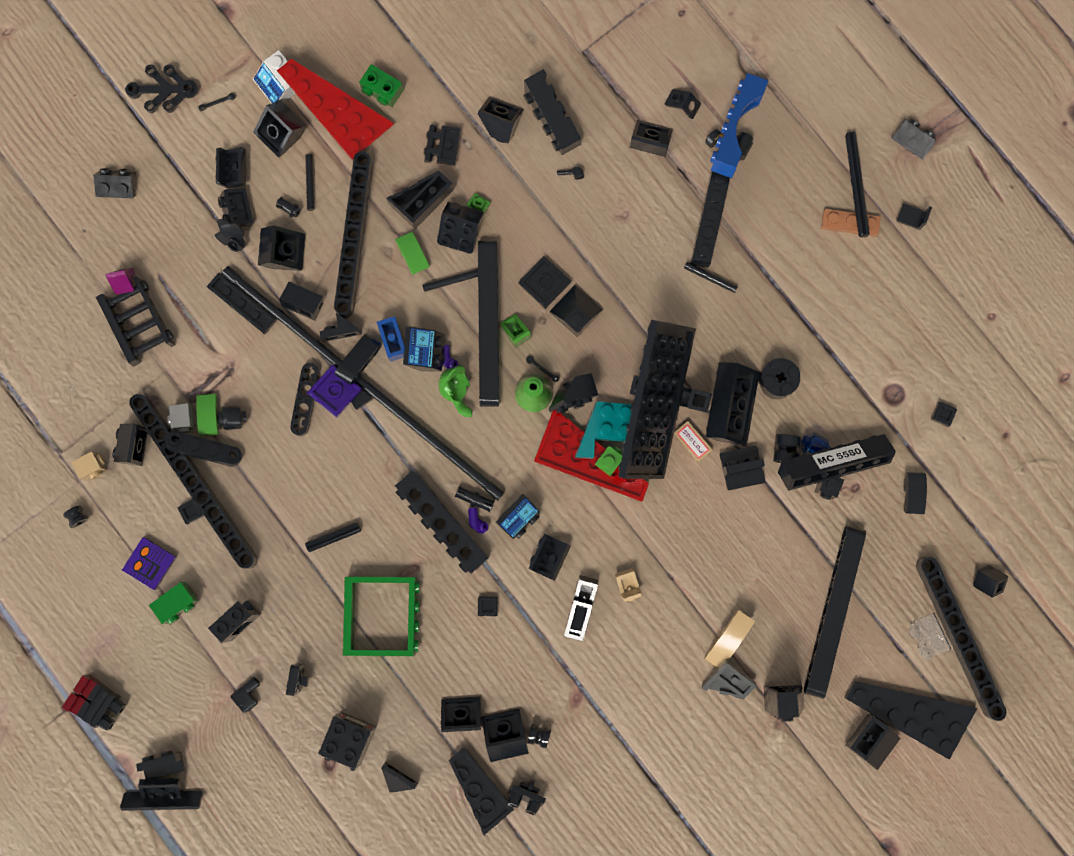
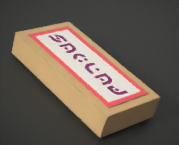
M688 421L674 432V436L697 463L712 451V448Z

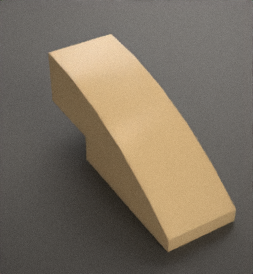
M736 610L704 659L717 668L726 659L729 660L755 621L741 611Z

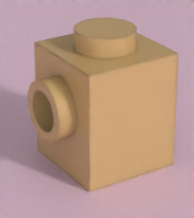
M93 451L71 462L79 479L85 481L90 478L91 480L96 479L102 475L101 472L107 470L104 465L106 464L104 457Z

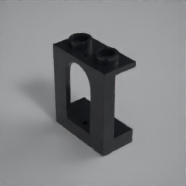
M249 600L243 604L237 601L208 629L221 643L233 641L261 614Z

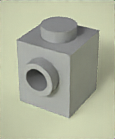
M186 403L169 406L170 415L167 416V421L171 429L187 433L189 429L195 428L192 405Z

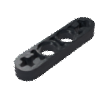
M306 363L301 369L290 425L291 432L296 436L306 435L310 427L315 400L309 395H303L302 388L306 385L312 388L319 380L320 370L313 363ZM310 367L315 371V374H311L310 380L314 381V383L304 381V379L308 380L309 374L306 373V370H310ZM301 404L308 405L307 413H299L298 408ZM297 416L307 418L306 421L302 419L301 424L304 426V430H300V433L295 429V426H298L300 423V419H296Z

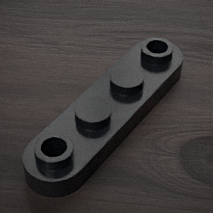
M178 431L169 432L164 440L165 447L172 452L229 467L237 466L242 459V452L237 447ZM177 438L178 442H173L171 439ZM234 453L236 457L232 458L229 454Z

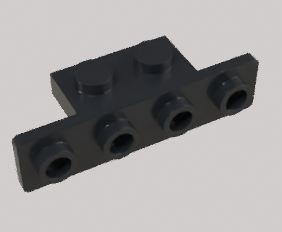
M179 778L140 779L138 784L140 792H125L120 809L121 811L199 809L203 793L202 791H183Z

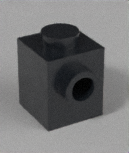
M838 477L819 482L815 492L819 493L820 497L826 500L838 498L844 479Z

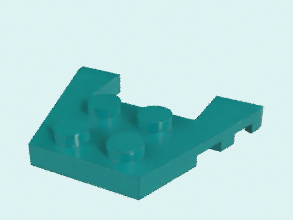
M595 402L575 458L593 459L595 439L625 442L632 405Z

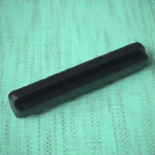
M355 522L305 543L308 552H312L361 532L360 525Z

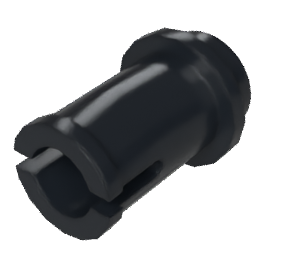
M280 197L276 202V208L288 213L290 217L296 218L301 212L299 204H293L283 197Z

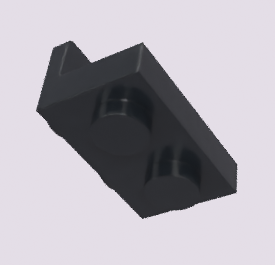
M221 147L216 148V184L227 189L245 186L246 149L242 147L229 150Z
M111 168L99 169L100 171L93 175L96 197H135L133 178L136 176V172H130V169L111 171Z
M544 534L538 542L535 555L530 559L529 569L555 581L571 545Z
M173 750L162 752L161 757L154 758V755L143 757L142 762L136 764L137 772L144 771L145 779H156L185 771L182 753H173Z

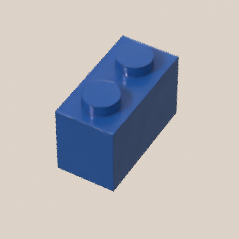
M396 317L378 321L377 325L390 362L403 358L405 343Z

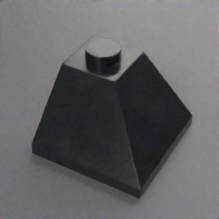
M489 96L479 109L478 116L490 137L501 143H509L514 136L524 109Z
M574 285L552 308L550 313L578 337L603 309L580 288Z

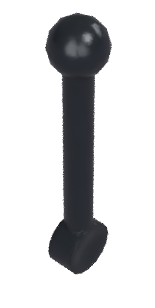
M230 93L224 98L208 104H201L198 106L199 111H204L208 107L229 99L234 100L235 94Z
M532 356L526 358L528 364L536 366L550 376L554 382L559 381L558 375L552 374L536 363Z

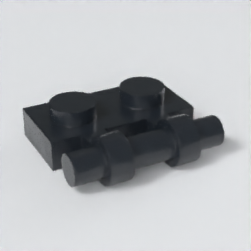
M430 125L429 131L426 134L427 146L424 148L423 153L425 155L424 162L431 163L432 156H437V164L456 166L461 128L442 125L441 132H436L437 126ZM435 140H440L438 149L434 148Z

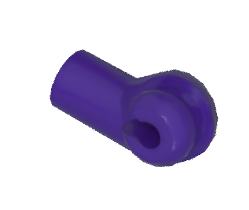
M445 345L443 366L447 370L459 366L458 361L450 356V345Z
M469 508V526L478 533L483 534L487 532L489 525L478 518V508Z

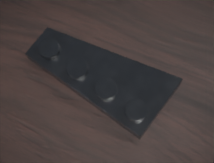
M463 747L449 759V763L465 793L464 795L472 808L481 831L485 835L514 810V807L508 805L506 797L467 749Z

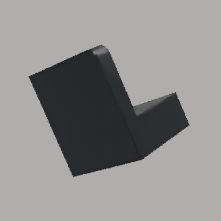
M987 565L977 571L973 586L993 598L1004 592L1009 576Z

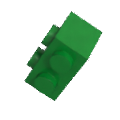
M370 64L359 81L361 91L369 97L372 95L377 98V101L383 106L389 105L393 108L404 91L402 82Z
M180 582L149 604V607L161 624L169 623L171 625L180 619L179 615L181 613H188L196 607L194 604L199 600L186 582Z

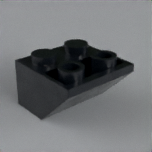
M592 373L576 376L561 385L549 407V412L557 411V414L568 411L569 408L579 409L584 407L585 404L593 402L592 398L598 395Z
M867 714L845 746L878 770L901 738L877 718Z

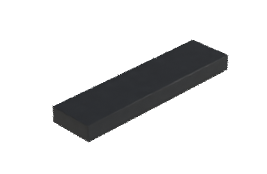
M220 273L206 286L264 335L277 321Z

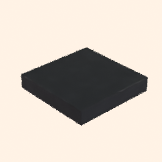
M543 256L518 284L546 310L571 284V280Z

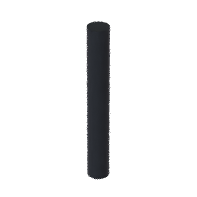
M306 154L307 210L313 211L315 210L313 155Z
M689 262L684 267V269L733 293L738 288V286Z
M476 269L423 284V290L426 292L478 277V272Z

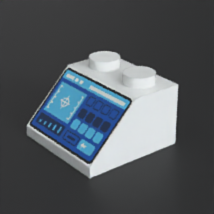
M279 50L263 61L253 78L254 82L271 103L279 100L285 102L295 94L277 73V70L287 62Z

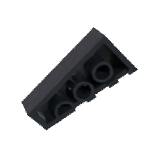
M802 685L763 687L765 711L783 722L793 721V718L800 717L804 710Z

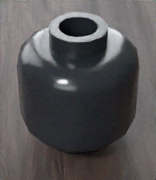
M239 405L223 406L221 411H218L219 426H222L224 430L241 429L243 422H247L246 411H242Z

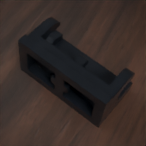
M288 282L279 298L282 307L316 321L323 306V296L292 282Z

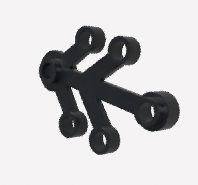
M150 64L145 67V73L160 85L139 86L137 83L131 82L126 85L125 92L132 99H138L142 94H158L152 101L148 100L145 102L144 108L148 113H154L157 107L169 95L178 93L172 100H166L163 103L164 110L167 113H172L182 100L196 96L198 92L197 84L192 80H184L176 72L173 65L167 64L163 68L166 76L172 77L179 84L170 85L158 73L156 67ZM154 69V72L149 73V70ZM168 69H173L171 73H167ZM191 86L190 90H185L186 87ZM135 87V90L131 92L130 89ZM153 104V108L148 109V106ZM168 104H172L170 109H166Z

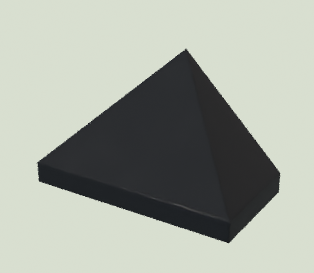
M387 762L381 767L390 793L413 790L417 787V781Z

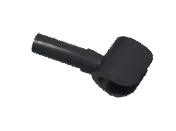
M574 167L572 170L557 171V175H573L575 180L584 178L583 170L580 167Z

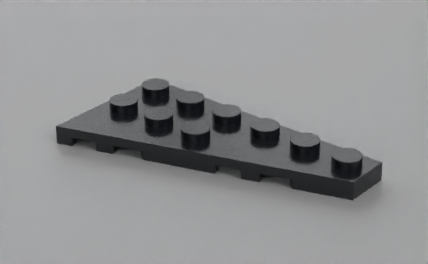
M853 681L844 697L949 760L977 710L976 707Z

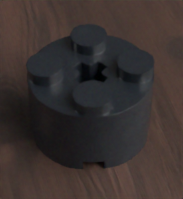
M773 359L764 366L759 374L758 382L762 392L771 399L788 397L800 384V369L788 359ZM778 375L781 376V379H782V381H781L780 383L777 382V381H778V378H777Z

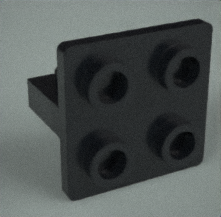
M757 446L719 454L728 491L765 483L762 469L765 463L764 459L759 457Z

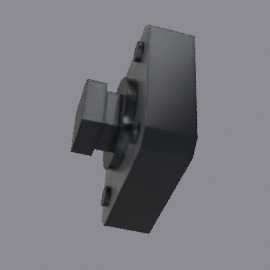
M292 664L290 666L286 695L296 696L300 693L302 685L303 687H308L310 676H304V665Z

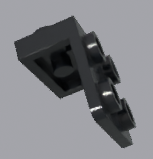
M448 201L441 215L437 243L471 254L474 250L478 227L483 219L484 212Z

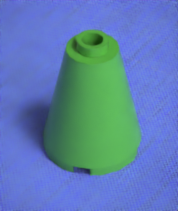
M536 374L527 375L516 385L515 399L518 405L526 411L540 412L552 400L553 390L551 384L543 376Z

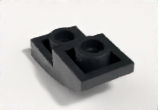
M906 472L904 484L906 498L903 511L906 514H925L927 500L926 473Z

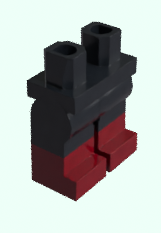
M88 674L82 675L73 689L74 692L70 693L61 708L75 714L93 728L100 727L108 731L115 724V720L109 717L111 711L119 715L123 712L126 705L119 700L120 695L114 693L110 688Z

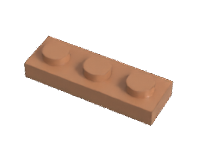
M824 209L821 229L858 234L856 214ZM867 215L870 231L868 236L877 237L879 235L881 217Z

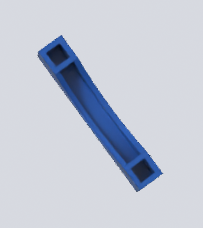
M747 73L745 80H740L737 88L740 93L735 94L732 102L735 107H730L726 117L730 119L729 123H724L721 131L724 136H719L715 146L719 148L718 152L714 151L710 160L713 163L711 171L730 178L733 177L742 154L736 136L737 123L744 114L759 106L768 80Z

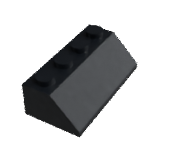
M719 362L705 437L720 442L747 446L759 371L739 363Z

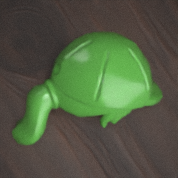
M459 365L455 368H449L440 375L438 388L443 398L453 402L459 414L469 418L472 417L473 411L462 399L466 395L467 386L470 387L471 385H469L470 382L466 376L464 366Z

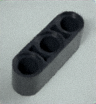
M365 333L340 363L334 375L352 385L379 352L382 343Z

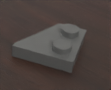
M726 659L702 684V689L706 691L708 689L719 691V694L745 699L757 684Z

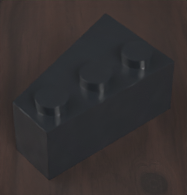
M437 171L419 180L418 183L402 189L401 192L393 196L390 195L386 200L402 218L416 229L451 194L454 186L444 174Z

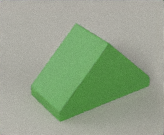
M516 314L499 323L515 348L531 339L530 331Z

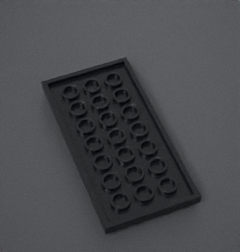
M651 320L647 329V341L643 348L644 355L639 368L640 374L638 384L635 387V398L631 406V417L627 425V436L623 445V455L619 464L618 477L623 479H664L696 328Z

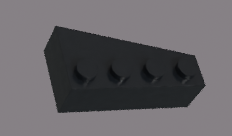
M543 69L524 80L525 94L523 97L528 105L531 104L534 108L533 114L535 118L543 123L542 129L546 136L550 135L553 141L551 143L555 151H559L561 155H564L580 146L582 139L569 116L565 117V107L561 101L556 100L555 89L552 84H547V74Z

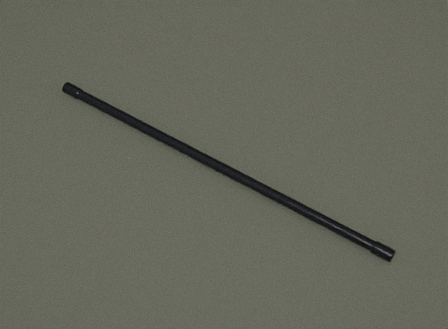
M227 266L222 271V275L238 286L338 368L343 361L246 282L230 266ZM360 375L356 379L355 383L477 482L493 498L498 501L505 492L484 477Z

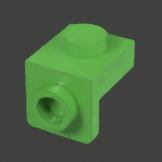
M608 446L595 465L611 476L620 464L623 452L615 446L613 448Z

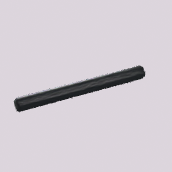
M852 131L846 133L845 139L858 236L863 238L868 237L870 231L856 132Z

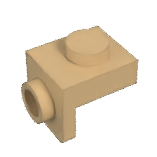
M633 568L615 574L624 602L635 601L642 597Z

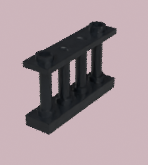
M137 276L133 277L136 283L133 292L119 294L113 298H108L104 294L96 296L128 363L133 366L141 363L138 358L140 354L163 342H166L170 347L175 346L172 341L175 338L171 330L166 329L148 293L150 288L147 282ZM141 293L145 302L122 314H116L114 310L116 304ZM149 309L153 317L151 320L129 331L124 330L122 324H124L125 320ZM156 325L158 326L162 335L138 347L132 346L130 342L132 337Z

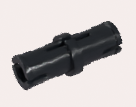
M461 486L458 487L455 498H459L470 503L472 507L475 505L490 513L495 501L480 496L478 492L474 493Z

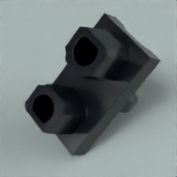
M530 779L528 784L521 781L520 787L513 784L507 793L510 795L508 800L509 806L518 808L521 800L528 802L525 812L533 816L544 805L546 798L537 795L540 789L534 787L535 780Z

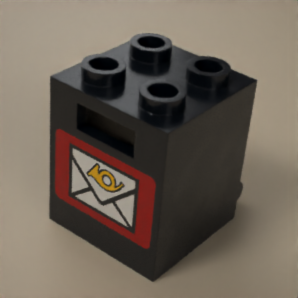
M339 712L333 716L318 754L325 757L327 761L330 759L350 767V770L354 772L362 763L377 726L344 712Z

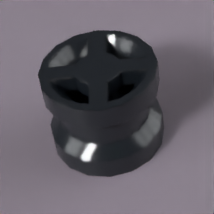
M81 505L75 506L63 514L64 518L68 519L70 528L78 527L88 520L87 515H84L82 512L83 508Z

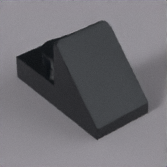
M337 313L338 328L328 326L323 331H319L323 342L361 335L358 327Z

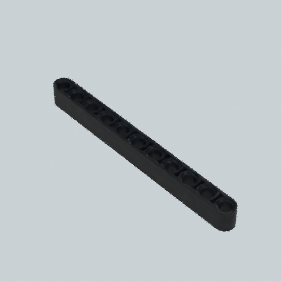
M141 394L133 395L129 400L131 409L237 565L243 569L254 568L258 562L257 555L193 461L184 454L176 452L172 455L169 454L164 440L166 435L171 432V429L152 401ZM143 399L144 405L138 408V401ZM154 415V421L149 424L148 417ZM161 430H164V431H165V436H164V438L159 439V437H158L159 432H160ZM177 438L171 439L173 442H178ZM182 461H185L186 468L181 471L179 465ZM195 476L197 483L195 486H191L190 479ZM206 492L208 498L205 502H202L200 496ZM216 507L219 511V514L217 517L213 518L211 515V511L213 508ZM225 523H227L229 525V531L224 534L222 532V526ZM235 539H238L240 547L235 550L232 543ZM246 555L251 557L249 565H245L243 562V558Z

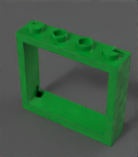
M345 577L343 656H415L419 646V640H416V632H419V620H416V613L420 611V601H416V594L420 593V581H417V577ZM355 583H409L408 650L353 649Z

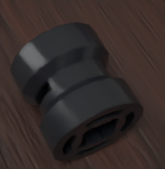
M532 724L527 743L531 745L538 744L546 749L551 729H541L537 725Z

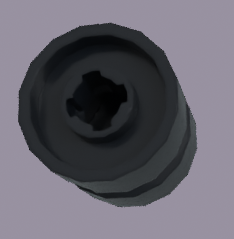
M776 434L775 446L777 450L774 451L773 462L781 463L787 458L799 457L797 449L800 448L801 437L790 434Z

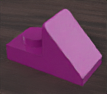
M134 267L105 274L115 294L134 291L131 276L135 275Z

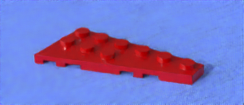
M293 59L287 61L277 70V73L351 160L354 159V155L357 152L364 151L394 125L390 120Z
M557 411L552 412L534 459L535 463L637 501H643L649 483L644 479H623L618 477L619 465L611 476L603 472L595 463L606 449L596 441L593 459L575 458L585 432L561 413L557 414Z

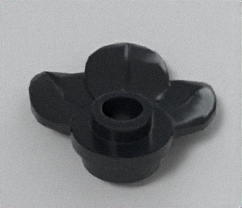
M218 219L217 223L220 232L214 235L216 239L223 245H227L234 252L243 250L246 244L243 239L244 232L241 226L236 222L231 224L228 220Z

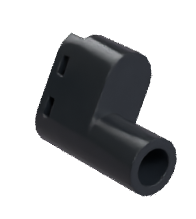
M254 676L230 695L231 699L243 713L249 712L258 704L251 693L261 684Z

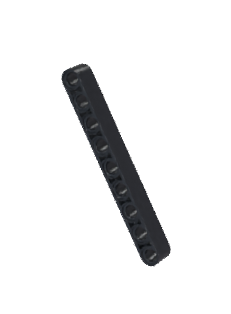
M365 151L357 152L353 159L334 301L336 313L343 318L351 317L354 312L373 168L372 160ZM362 159L368 160L365 165H360L359 162ZM360 177L365 178L363 183H357L356 181ZM357 195L363 196L361 201H354V198ZM355 213L361 214L357 220L352 219ZM351 232H358V235L355 238L349 237ZM349 250H356L353 256H347ZM347 268H353V272L350 275L344 274ZM345 286L351 287L350 292L346 294L342 293V289ZM343 304H347L348 310L340 312V307Z
M497 240L478 241L480 407H499Z
M848 525L844 528L804 684V694L822 699L826 696L866 538V530Z
M933 557L920 558L916 562V569L983 714L988 719L995 721L1003 720L1007 714L1005 705L938 561ZM925 561H929L931 564L929 571L924 568ZM935 578L939 581L937 589L932 586V581ZM942 597H946L947 599V605L945 607H943L940 602ZM951 615H954L956 618V622L953 625L949 623ZM960 633L964 635L962 643H959L957 639ZM968 651H971L972 653V659L970 661H967L966 654ZM977 669L981 672L979 679H976L974 676ZM985 688H988L989 695L985 698L983 696V690ZM994 706L998 709V713L995 716L991 713Z

